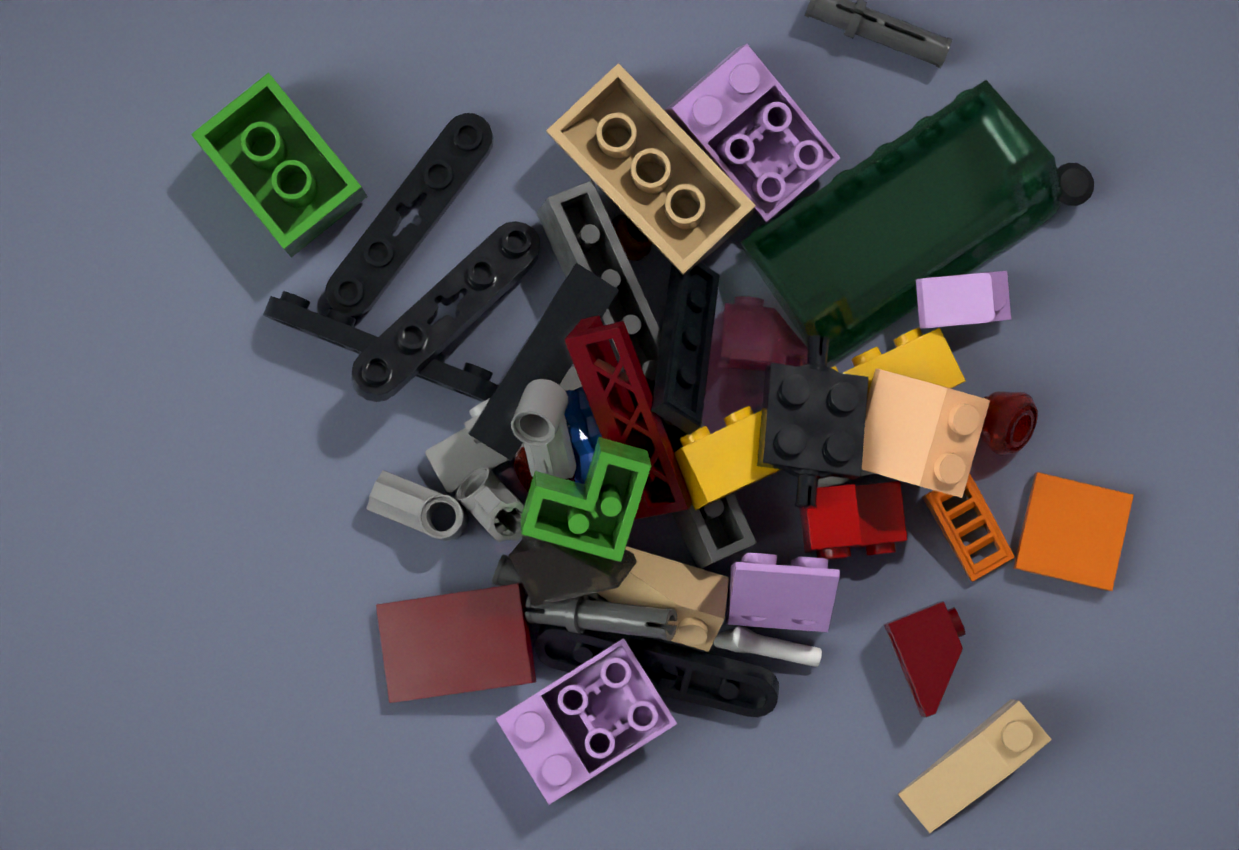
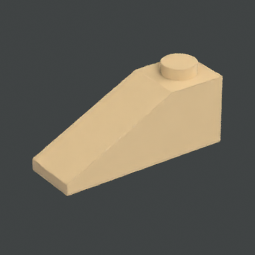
M627 546L621 562L580 551L573 566L572 576L609 602L675 609L677 621H668V625H677L675 635L671 640L673 642L709 652L724 622L729 577Z
M1010 699L902 789L898 796L926 830L931 833L1013 773L1052 739L1019 700Z

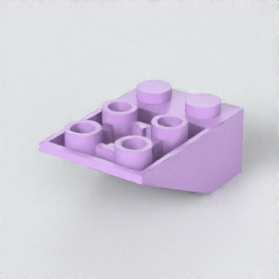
M748 44L736 48L664 110L756 205L754 211L765 222L770 220L841 159Z
M746 553L742 556L741 562H735L730 566L726 625L828 632L840 577V569H828V559L797 557L791 560V566L776 565L777 555Z
M624 638L496 718L549 805L677 724Z

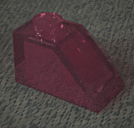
M738 296L735 297L734 304L725 303L718 367L765 372V367L770 363L797 367L807 364V346L775 308L764 307V299Z

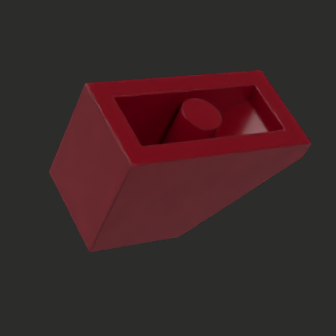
M944 601L934 603L884 624L919 713L923 717L936 714L963 649L959 637L966 635L955 607L947 610Z

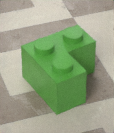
M598 437L584 484L535 471L521 515V534L621 562L651 468L648 451Z

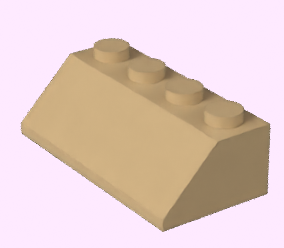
M619 63L546 130L549 136L683 275L718 249L754 214L756 205Z

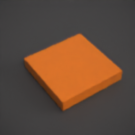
M1036 472L1032 482L1013 569L1105 591H1113L1134 495Z

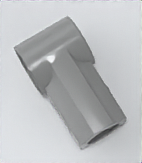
M537 379L528 383L511 421V429L514 435L524 444L532 477L534 472L538 471L563 479L572 478L576 470V462L564 415L568 405V396L559 384L546 379Z
M487 467L479 468L466 477L457 489L456 499L480 522L498 542L504 540L517 542L523 536L521 534V515L524 505L521 503V500Z
M382 470L380 476L375 481L367 506L368 511L443 541L455 540L460 537L466 530L469 521L467 509L457 499L385 470ZM448 504L455 510L456 520L450 529L441 532L433 526L432 514L440 505Z

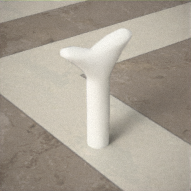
M737 626L734 630L717 634L714 640V646L717 648L739 653L759 654L813 667L819 666L822 656L821 648L759 635L743 626Z

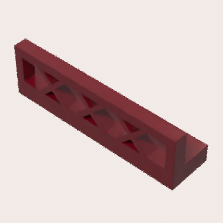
M599 315L581 319L564 340L602 438L647 450L649 454L651 468L634 520L688 510L693 503L662 420L659 415L651 411L653 397L624 321L603 326ZM609 339H613L620 355L618 363ZM628 390L632 391L638 402L636 409ZM646 436L652 439L655 447L654 454L651 452ZM663 481L669 484L673 497L665 498L668 493Z

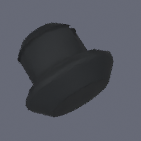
M1066 163L1054 171L1051 178V189L1054 196L1061 203L1068 206H1078L1085 203L1091 197L1094 191V179L1085 166L1078 163Z

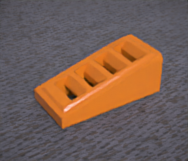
M969 473L964 490L968 500L947 512L942 503L953 497V495L932 490L922 496L970 581L973 582L1015 558L978 486ZM973 508L978 517L955 529L951 520ZM983 525L988 534L965 546L961 537ZM993 542L998 551L974 564L970 555Z

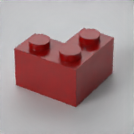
M900 481L859 486L846 484L817 488V508H799L805 553L816 552L817 558L835 560L851 557L850 548L866 546L867 556L895 553V543L907 541Z

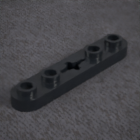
M463 113L455 116L446 125L330 277L326 285L325 296L328 305L333 310L352 318H358L365 315L375 305L490 154L493 147V133L490 125L483 117L475 113ZM425 194L427 197L418 211L422 222L418 226L409 223L397 236H393V231L398 229L402 221V217L398 212L399 208L402 206L408 209L412 208L421 199L420 196Z
M517 221L508 222L498 227L360 353L353 363L351 377L353 388L358 395L368 401L380 402L386 401L398 393L535 265L538 260L541 244L536 231L526 223ZM460 293L464 295L456 306L455 319L446 315L433 325H430L438 315V303L448 306L459 299Z
M286 291L282 292L280 299L270 296L263 313L265 317L357 354L362 353L378 338L354 328L356 319L332 309H328L326 316L308 310L310 301ZM442 352L416 375V377L481 402L491 398L498 386L490 381L493 375L492 372L467 362L463 370L446 364L447 355Z
M542 624L536 637L535 653L538 659L546 666L557 670L571 672L624 638L659 695L747 717L767 715L774 710L778 701L779 682L776 676L770 670L758 665L640 636L585 629L583 633H572L564 626ZM654 661L663 663L661 674L651 672V666Z

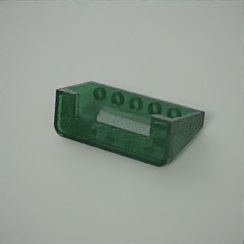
M985 80L973 89L961 92L953 102L932 116L920 119L911 130L899 138L879 146L870 157L852 169L840 172L833 178L831 183L811 196L799 199L790 210L772 222L757 227L749 237L741 241L747 257L807 346L809 336L820 335V338L823 336L830 338L827 363L840 359L917 308L916 279L968 274L1050 219L1059 209L1061 202L1058 199L1062 195L1055 157L992 85Z

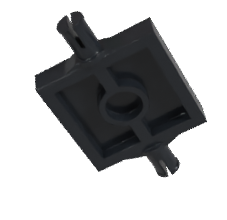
M820 335L808 337L806 365L797 367L770 363L765 367L757 466L782 469L792 476L798 477L795 507H804V509L817 508L818 479L832 476L855 480L861 477L868 377L839 373L827 367L830 338L826 336L820 338Z

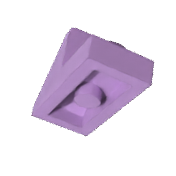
M1007 271L916 279L920 329L1011 320Z

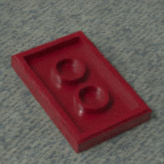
M523 583L377 604L376 609L389 703L537 682L529 624L525 617L527 610L525 607Z

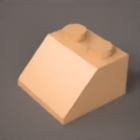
M876 368L866 403L862 470L962 498L990 400Z

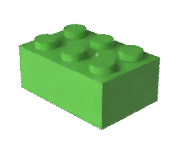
M269 72L191 134L291 258L368 197L362 186Z

